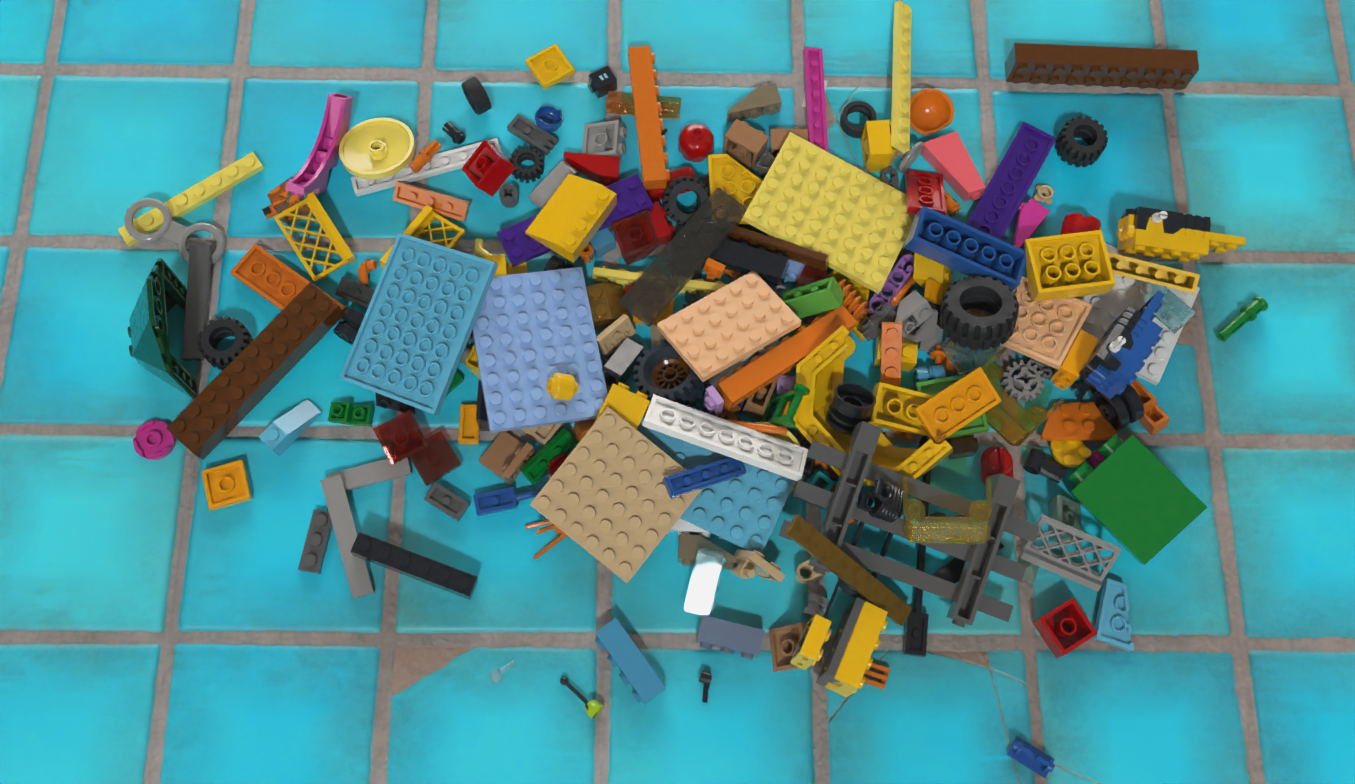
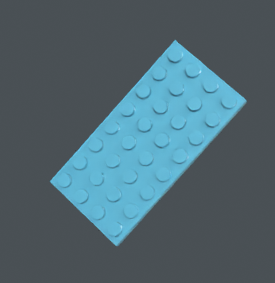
M647 411L637 429L687 470L728 457L642 426ZM742 462L746 470L745 475L703 488L680 519L745 550L749 549L752 552L757 550L762 553L795 481Z

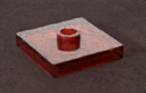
M441 431L406 451L426 486L462 465Z

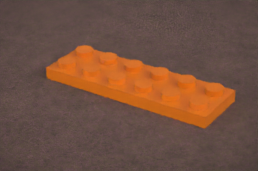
M254 244L230 271L233 277L281 311L310 283L257 244ZM322 291L332 301H334L342 309L343 312L347 310L344 305H342L337 300H335L327 293Z

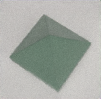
M1019 557L1018 563L1027 566L1023 577L1035 581L1039 566Z

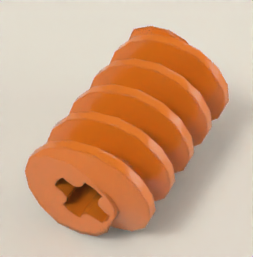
M846 279L838 282L845 293L842 305L858 321L871 307L866 309L865 306L868 302L860 303L862 296L855 297L857 290L850 292L849 290L852 285L844 286Z

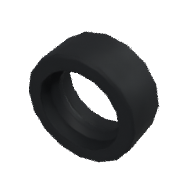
M472 77L461 84L467 101L477 115L492 108L484 87L476 77Z
M853 101L844 107L840 118V126L848 136L861 138L864 127L853 126L847 119L848 115L853 112H860L869 121H876V112L866 102Z

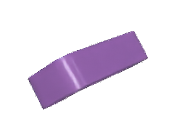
M906 254L899 260L888 275L880 293H875L870 299L867 308L871 307L867 312L868 318L875 313L872 306L879 307L885 303L890 305L897 313L898 309L891 305V300L914 272L913 255ZM893 278H898L901 282H896ZM882 292H887L890 296H884Z

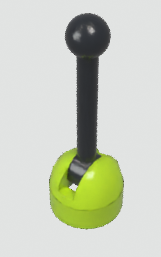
M561 677L560 683L566 685L585 703L586 714L591 719H594L604 706L596 700L588 701L568 682L567 677Z

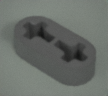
M886 167L880 175V181L899 190L898 172L892 167ZM887 174H890V177H892L890 182H888Z

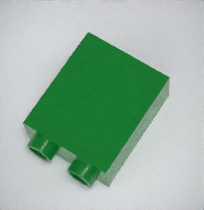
M1115 433L1098 449L1105 457L1102 462L1094 469L1087 462H1084L1068 477L1075 485L1069 493L1140 564L1145 565L1198 517L1207 506L1133 434L1123 441Z

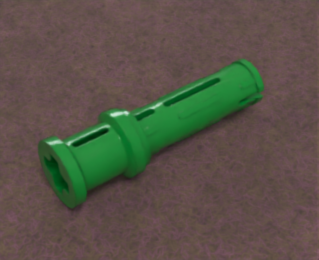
M1255 296L1250 304L1241 308L1240 313L1216 332V337L1220 341L1225 342L1248 321H1254L1261 311H1266L1268 309L1267 302L1262 297Z

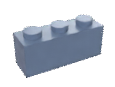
M703 615L696 643H700V647L712 650V647L720 648L722 653L732 655L733 652L740 653L742 658L753 660L754 657L757 658L759 656L764 630Z

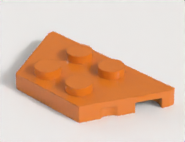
M1093 402L1054 403L1040 440H1109L1115 433L1118 436L1119 434L1109 421L1103 418L1100 410Z

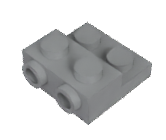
M619 120L584 125L582 153L620 157V160H622V155L626 154V147L623 143V139L627 138L626 127Z

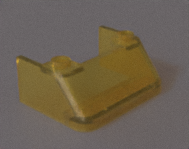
M1003 347L982 367V370L1002 400L986 411L985 415L988 425L1012 446H1019L1064 401L1060 399L1049 411L1041 405H1032L1026 411L1012 397L1009 398V394L1004 392V389L997 384L1003 377V370L996 363L1007 351V348Z
M903 477V532L906 540L911 543L983 544L989 540L992 514L991 478L985 480V500H976L971 504L969 517L925 516V507L920 500L908 499V477Z

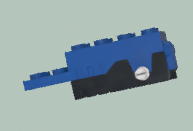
M1158 290L1139 310L1128 306L1112 322L1080 370L1079 374L1082 379L1109 399L1116 394L1120 395L1127 387L1126 384L1130 386L1137 378L1135 373H1138L1145 365L1143 360H1146L1153 352L1151 347H1154L1160 341L1161 337L1159 334L1163 328L1152 320L1155 318L1153 313H1156L1162 307L1163 303L1161 300L1165 294Z

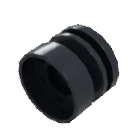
M841 383L834 390L832 402L825 416L826 422L835 431L851 436L856 424L862 421L869 422V416L876 404V397L871 391L861 385Z

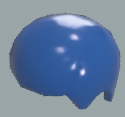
M547 105L540 107L535 113L536 125L546 132L557 131L564 120L561 110H556L554 107Z

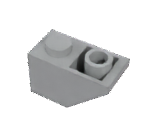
M916 290L901 300L895 322H902V337L904 338L932 316L934 311L928 301Z

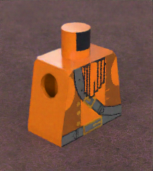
M293 177L267 194L272 203L262 209L267 219L282 213L305 199L304 196H295L292 192L285 190L286 182ZM308 205L300 208L298 215L308 216L310 212ZM286 216L281 221L287 223L293 221L294 217Z

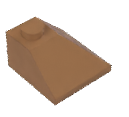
M801 622L769 630L774 672L803 670L791 664L790 661L804 630V623ZM821 658L819 661H816L814 666L811 665L807 669L822 666Z

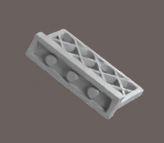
M1042 514L1036 524L1040 526L1038 531L1040 534H1037L1036 540L1042 538L1045 546L1038 547L1027 540L1022 545L1020 558L1098 592L1102 586L1103 579L1120 554L1121 548ZM1043 523H1047L1054 530L1043 532L1041 526ZM1068 532L1072 534L1073 539L1063 541L1060 534ZM1056 535L1059 542L1048 544L1046 537ZM1089 541L1093 547L1082 549L1080 542ZM1076 543L1079 550L1068 553L1066 546ZM1062 547L1064 554H1054L1051 549ZM1105 549L1113 552L1111 556L1104 558L1100 554V551ZM1096 552L1099 559L1088 561L1085 554ZM1081 555L1084 562L1075 563L1071 560V557ZM1101 564L1103 570L1101 573L1092 570L1090 566Z

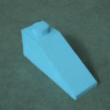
M306 399L275 420L259 438L280 456L321 415L322 411Z

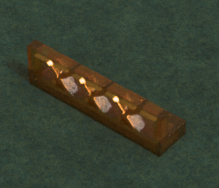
M608 91L606 113L635 116L632 93ZM657 97V102H661L659 118L679 120L681 98Z

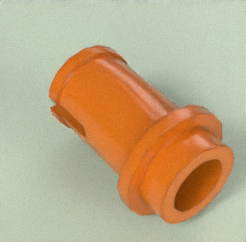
M945 191L947 213L953 216L960 211V204L956 203L948 192Z
M588 243L580 254V259L583 263H590V260L593 259L594 249L591 244Z

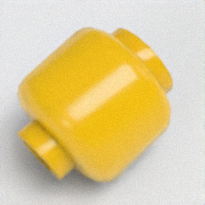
M563 373L553 374L552 377H549L546 385L547 393L550 394L552 399L563 401L571 400L577 394L579 388L574 376Z

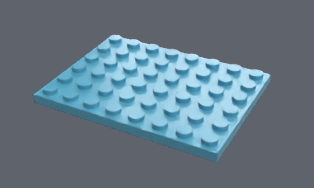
M399 232L339 379L438 416L498 264Z

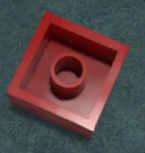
M1074 598L1032 622L1056 659L1064 656L1098 634Z

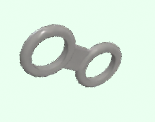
M152 198L140 199L134 202L126 211L124 217L125 228L129 235L137 241L149 243L163 238L178 245L179 253L183 260L189 263L188 239L196 232L206 231L213 234L217 239L216 251L211 255V265L218 262L224 255L226 243L221 230L212 224L204 222L186 227L172 221V213L167 205L160 200ZM150 206L159 209L163 214L164 221L158 231L153 234H143L135 229L133 219L140 209Z

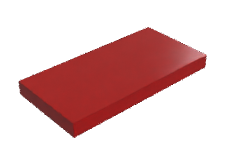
M907 169L905 172L907 213L916 214L923 206H926L946 215L943 175Z

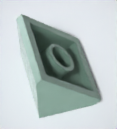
M1057 495L1048 502L1050 518L1081 531V508L1079 503L1062 495ZM1049 525V531L1054 530L1053 527ZM1068 532L1060 534L1063 541L1073 539L1072 534ZM1056 535L1049 536V542H1059Z

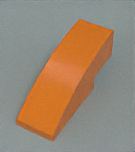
M1135 379L1131 386L1140 396L1144 406V416L1138 421L1152 436L1168 426L1170 417L1156 404L1157 399Z

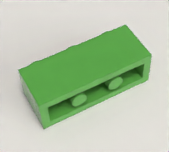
M830 277L784 291L781 299L799 319H803L810 315L820 314L821 312L841 307L845 293L835 278Z

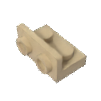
M623 314L596 337L598 349L606 357L619 348L626 338H630L636 333L628 316Z

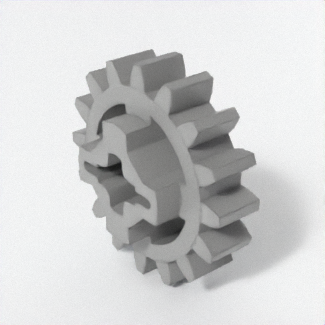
M1020 360L1018 364L1014 361L1011 366L1006 367V372L1001 376L1004 378L1001 385H1006L1003 391L1010 392L1009 398L1015 396L1016 402L1021 398L1023 403H1026L1028 399L1034 401L1036 396H1040L1041 391L1045 388V385L1041 383L1046 379L1040 377L1043 371L1036 370L1037 364L1032 367L1031 361L1024 364L1023 360ZM1017 371L1016 375L1011 377L1012 373ZM1035 386L1034 390L1030 392L1031 387Z

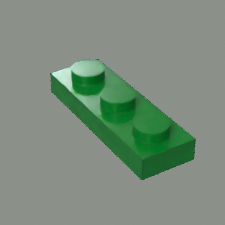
M563 428L520 468V471L533 485L549 470V464L554 458L567 454L577 443L570 433Z

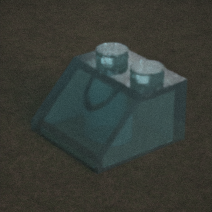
M947 337L940 345L960 375L968 374L978 367L982 368L997 351V348L993 349L992 347L989 350L983 351L982 349L971 350L970 347L963 348L959 343L955 344L952 342L950 337Z

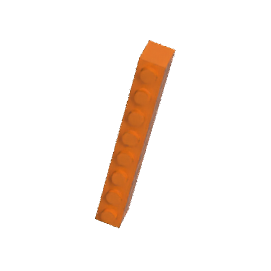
M650 46L628 47V63L643 186L645 190L666 188V183L670 180L669 169H665L668 158L667 152H663V147L666 146L665 135H661L663 119H659V113H661V102H657L659 86L655 85L654 81L657 80V70L653 69L652 65L655 64V54L651 53Z
M844 305L837 309L828 310L824 317L818 316L815 318L810 326H802L796 331L794 336L790 337L789 335L781 340L780 345L776 347L773 345L761 357L757 355L752 358L747 366L741 365L733 371L734 374L731 376H723L717 381L716 390L724 400L725 406L730 410L795 368L800 361L842 325L851 332L857 322Z

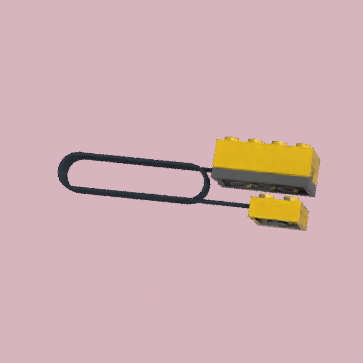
M903 493V501H902L901 512H900L898 518L901 517V514H902V512H903V509H904V507H905V504H906L907 499H908V496H909V495L904 494V493ZM869 498L867 506L871 507L873 499ZM859 522L851 545L856 546L865 523ZM888 532L880 556L885 557L893 537L892 533ZM873 571L872 576L876 578L878 573ZM838 577V582L824 616L821 617L815 614L811 621L805 625L790 663L806 670L811 665L814 666L816 661H819L822 657L824 649L821 647L824 641H828L832 632L829 629L832 621L826 618L840 586L842 591L848 596L857 598L844 611L816 683L847 698L852 693L855 694L858 688L861 689L865 683L866 677L863 675L873 662L871 655L873 650L876 651L881 639L878 637L880 632H883L887 626L888 620L886 616L888 612L866 602L864 597L858 592L851 590Z

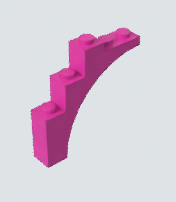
M336 92L328 95L323 122L315 145L301 170L291 180L286 182V191L292 192L295 196H304L311 192L318 196L326 191L329 169L337 166L340 142L349 131L353 97Z

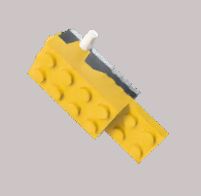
M1140 206L1135 209H1125V213L1119 218L1118 230L1116 232L1118 237L1117 251H1123L1125 255L1142 254L1144 258H1154L1156 256L1164 261L1176 259L1179 263H1190L1191 260H1200V257L1208 255L1209 250H1215L1214 253L1225 254L1229 250H1237L1238 247L1246 245V238L1210 232V217L1192 216V214L1184 215L1179 212Z

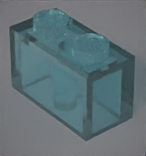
M1165 286L1160 291L1165 294L1161 300L1163 305L1153 314L1175 334L1196 312Z

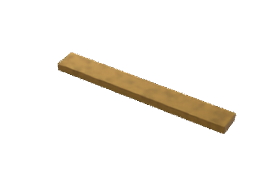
M795 515L784 533L871 604L887 611V617L893 622L903 626L912 608L802 517Z

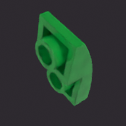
M331 402L328 421L346 425L372 427L375 407L372 405H353L350 402Z

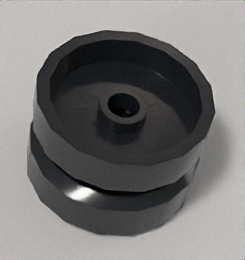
M1126 384L1127 387L1120 395L1116 394L1111 399L1099 391L1093 395V403L1100 410L1103 418L1109 421L1117 432L1128 426L1129 423L1132 424L1144 416V406L1136 390Z

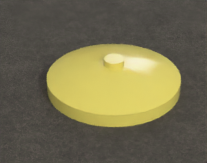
M374 118L355 125L344 135L339 145V156L344 168L352 175L363 179H381L392 176L404 169L414 156L416 144L411 130L401 121L391 118Z

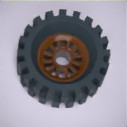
M666 339L660 340L661 344L658 346L656 343L651 344L652 349L650 351L645 349L642 352L644 357L639 356L636 361L639 366L634 365L633 370L635 374L633 377L640 392L648 395L647 400L649 401L652 400L653 395H657L685 406L690 404L693 407L696 404L695 399L701 400L703 397L701 390L705 391L707 389L706 382H709V379L702 382L672 345L667 343Z

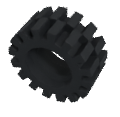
M522 146L521 151L517 148L516 153L513 152L511 154L512 157H510V162L516 167L512 175H514L516 180L519 178L522 183L524 180H526V183H529L531 179L532 182L536 181L535 178L540 179V174L543 175L544 161L540 151L537 152L536 148L532 150L531 146H528V149ZM524 160H531L534 162V166L531 169H522L520 163Z

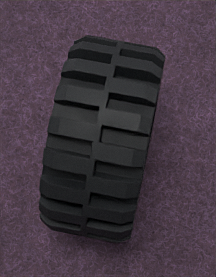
M970 276L964 277L962 281L959 279L953 285H950L943 294L939 317L940 326L944 334L950 337L952 342L955 344L959 343L963 348L970 347L971 350L982 349V351L989 350L990 347L994 349L999 347L1000 343L1004 344L1012 337L1019 313V302L1015 293L1011 292V289L1007 285L1004 286L999 280L995 281L992 280V277L987 276L986 278L981 276H975L974 278ZM981 309L991 313L992 316L977 317L967 313L965 310Z

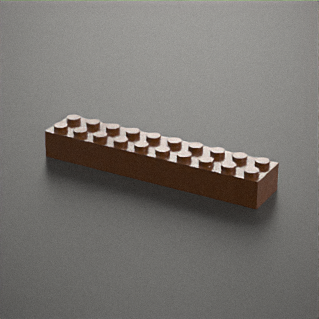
M1014 43L1005 62L1006 82H1013L1015 84L1044 83L1050 85L1066 84L1068 86L1094 85L1182 90L1187 87L1199 70L1197 50Z
M310 282L166 429L193 454L204 460L345 313L334 301Z

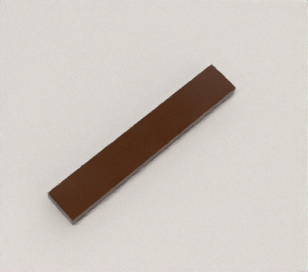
M720 221L718 224L720 237L724 236L738 243L745 242L754 248L763 247L768 252H780L789 257L790 260L824 271L829 266L828 255Z

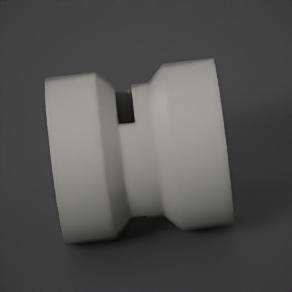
M810 593L807 599L808 605L804 608L802 614L811 619L815 614L823 617V609L828 606L829 600L820 595Z

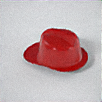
M998 446L985 449L981 455V477L983 484L986 486L988 476L1000 473L1013 478V460L1010 453Z

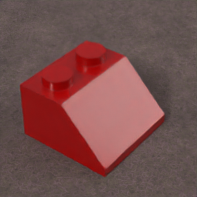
M484 139L461 169L477 188L493 197L516 167L506 156Z

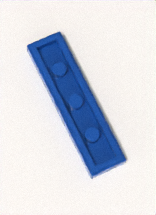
M727 457L664 477L663 482L670 499L743 476L746 474V470L742 461Z

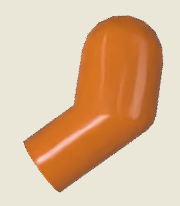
M367 259L358 267L360 284L369 285L368 274L377 268L375 260Z

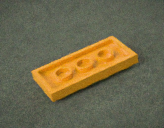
M978 367L913 409L931 440L938 444L1002 400L982 368Z

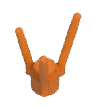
M549 520L525 525V528L529 529L552 524L536 530L535 533L540 534L554 529L556 535L560 533L556 539L534 555V559L539 558L563 538L568 537Z

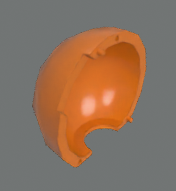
M930 88L921 90L913 95L910 100V126L922 136H928L951 124L955 111L951 99L942 91Z

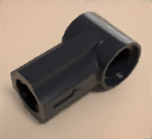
M1036 448L1030 449L1022 466L1025 471L1035 475L1040 474L1057 484L1064 477L1067 468L1047 458L1045 452Z

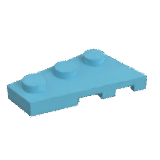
M1109 578L1104 579L1094 628L1098 634L1092 639L1131 652L1135 650L1134 643H1131L1130 632H1132V625L1129 624L1128 618L1130 608L1126 584Z

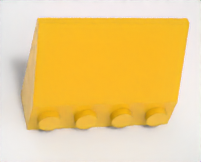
M568 174L525 231V234L574 263L617 205V194L599 183Z
M1102 230L1030 238L1024 241L1027 280L1032 302L1108 293L1116 284Z

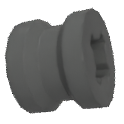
M506 184L500 188L501 204L506 208L515 207L519 202L517 188L511 184Z

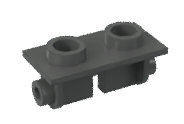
M887 303L880 305L871 317L861 322L857 330L867 341L873 340L881 333L879 325L882 322H893L896 319L897 313Z

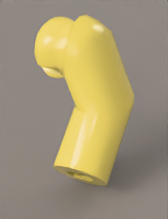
M483 239L474 240V255L476 257L485 259V256L493 255L484 249Z

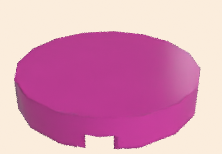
M151 420L143 423L136 430L133 445L135 451L141 457L148 460H159L172 452L176 443V437L166 429L169 426L167 423Z

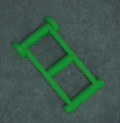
M795 384L793 387L794 391L779 396L771 395L766 410L758 422H769L776 426L784 425L794 428L796 422L793 418L803 396H808L810 390L804 385ZM792 400L787 414L782 416L788 401ZM777 405L772 419L768 420L773 406Z

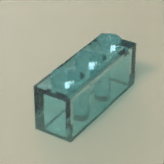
M698 546L684 602V611L709 616L710 610L714 611L716 598H713L715 590L719 591L721 578H718L720 570L724 571L726 558H723V551Z

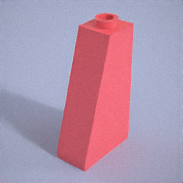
M957 131L924 142V147L920 154L938 174L943 175V179L964 202L968 200L975 201L982 196L986 186Z

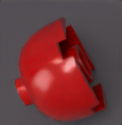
M691 124L681 131L678 138V150L686 160L701 162L708 155H712L714 151V136L705 125Z

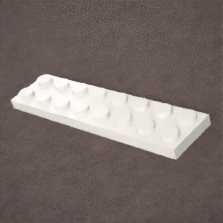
M653 395L642 426L789 479L801 480L808 449Z

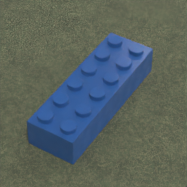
M923 206L915 214L904 248L971 278L975 276L986 278L987 276L992 277V280H999L1004 286L1007 285L1011 292L1020 285L1026 264L1024 250L926 206Z

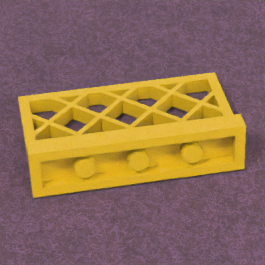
M311 192L306 195V199L273 218L316 283L344 265L352 264L357 260L315 194ZM308 205L310 208L308 217L298 215L300 208ZM286 216L294 217L291 227L284 226L280 220ZM297 218L307 220L305 230L295 228ZM311 221L320 224L319 233L308 231ZM294 231L304 233L302 243L292 240ZM307 234L318 236L315 246L305 244ZM321 237L331 241L329 249L318 247ZM304 247L314 249L312 259L302 256ZM317 250L328 252L325 262L315 260ZM331 253L340 255L342 261L337 264L329 263ZM314 263L324 265L323 272L317 276L312 271Z
M426 205L403 234L416 238L430 234L431 241L429 242L438 245L445 244L446 247L453 249L464 236L465 230L436 214L432 207ZM434 220L442 223L441 228L431 229L430 225ZM454 230L458 233L455 237L446 239V231ZM443 232L444 239L433 241L432 234ZM393 245L380 259L382 270L385 267Z

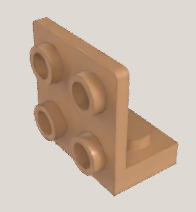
M502 431L479 459V462L511 485L520 474V468L535 455L534 447L529 443L524 445L506 431Z

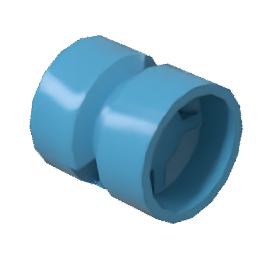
M943 365L930 366L929 369L927 367H915L912 372L915 391V384L917 382L946 378Z

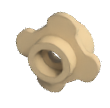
M1038 185L1035 188L1037 192L1034 200L1036 202H1045L1047 205L1051 204L1054 190L1048 185Z

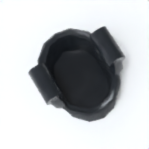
M885 479L875 480L872 493L860 492L857 508L869 512L871 517L892 523L901 512L903 490ZM868 497L873 499V507L866 506Z

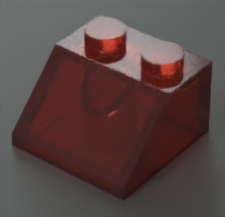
M647 210L611 224L621 254L627 265L645 259L660 246Z
M412 410L373 428L392 465L429 446Z

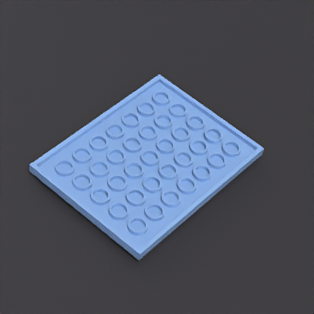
M582 267L494 276L472 330L490 433L596 419L608 393L604 373L602 372V363ZM555 373L574 376L579 386L577 394L569 401L552 399L546 390L549 377H552Z

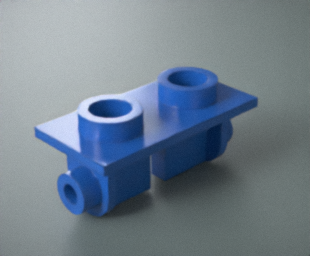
M1016 736L1007 753L1008 756L1043 778H1046L1048 772H1052L1055 764H1053L1054 758Z

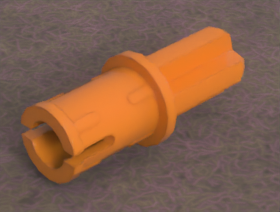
M434 140L423 151L420 150L419 155L409 164L411 170L418 173L428 162L430 163L432 161L431 158L441 149V144Z

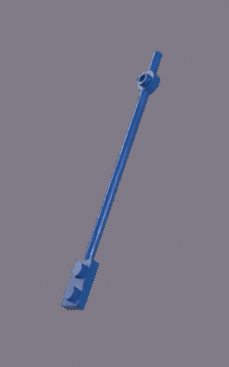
M514 487L473 495L477 516L516 509L518 508L517 501L535 498L542 488L515 493Z

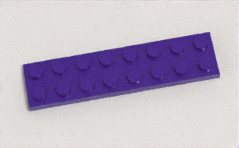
M1023 122L966 225L1001 240L1057 138Z
M638 174L606 186V188L617 194V205L598 231L653 208V203ZM537 215L497 232V236L512 267L553 251L525 234V231Z

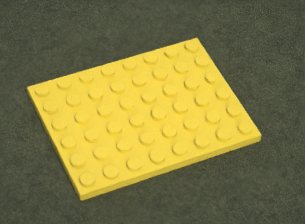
M790 132L742 220L776 239L828 255V267L879 294L909 234L915 214L907 213L905 193Z

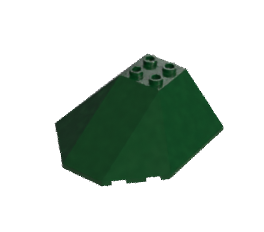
M158 258L145 281L130 317L128 335L131 338V345H129V352L131 357H134L146 370L195 399L198 396L196 379L170 353L167 313L176 303L182 309L186 308L187 288L164 260Z

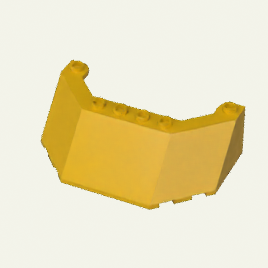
M842 325L796 365V384L806 386L810 392L808 396H803L793 420L796 422L795 426L811 444L812 441L848 454L851 436L835 431L828 425L825 418L828 407L832 402L831 399L835 388L843 383L845 360L856 349L854 340L849 336L850 332ZM881 432L871 463L917 480L953 452V448L946 440L935 444L931 439L919 449L897 448ZM830 466V467L836 472V474L840 477V474H841V471H842V470H841V469H838V468H835V467H833V466ZM864 479V486H874L875 482Z

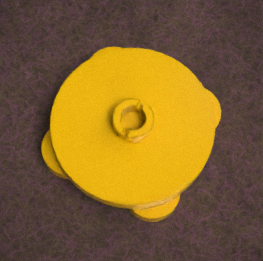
M1080 440L1052 441L1050 444L1054 459L1066 467H1078L1091 455V450Z

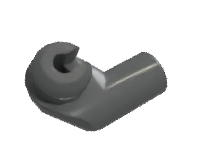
M1028 357L1027 362L1031 361V366L1037 364V371H1043L1040 375L1041 377L1048 379L1052 376L1053 372L1050 366Z

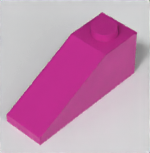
M1032 198L1027 204L1023 202L1017 210L1019 215L1015 221L1012 245L1020 249L1025 244V239H1029L1050 212Z

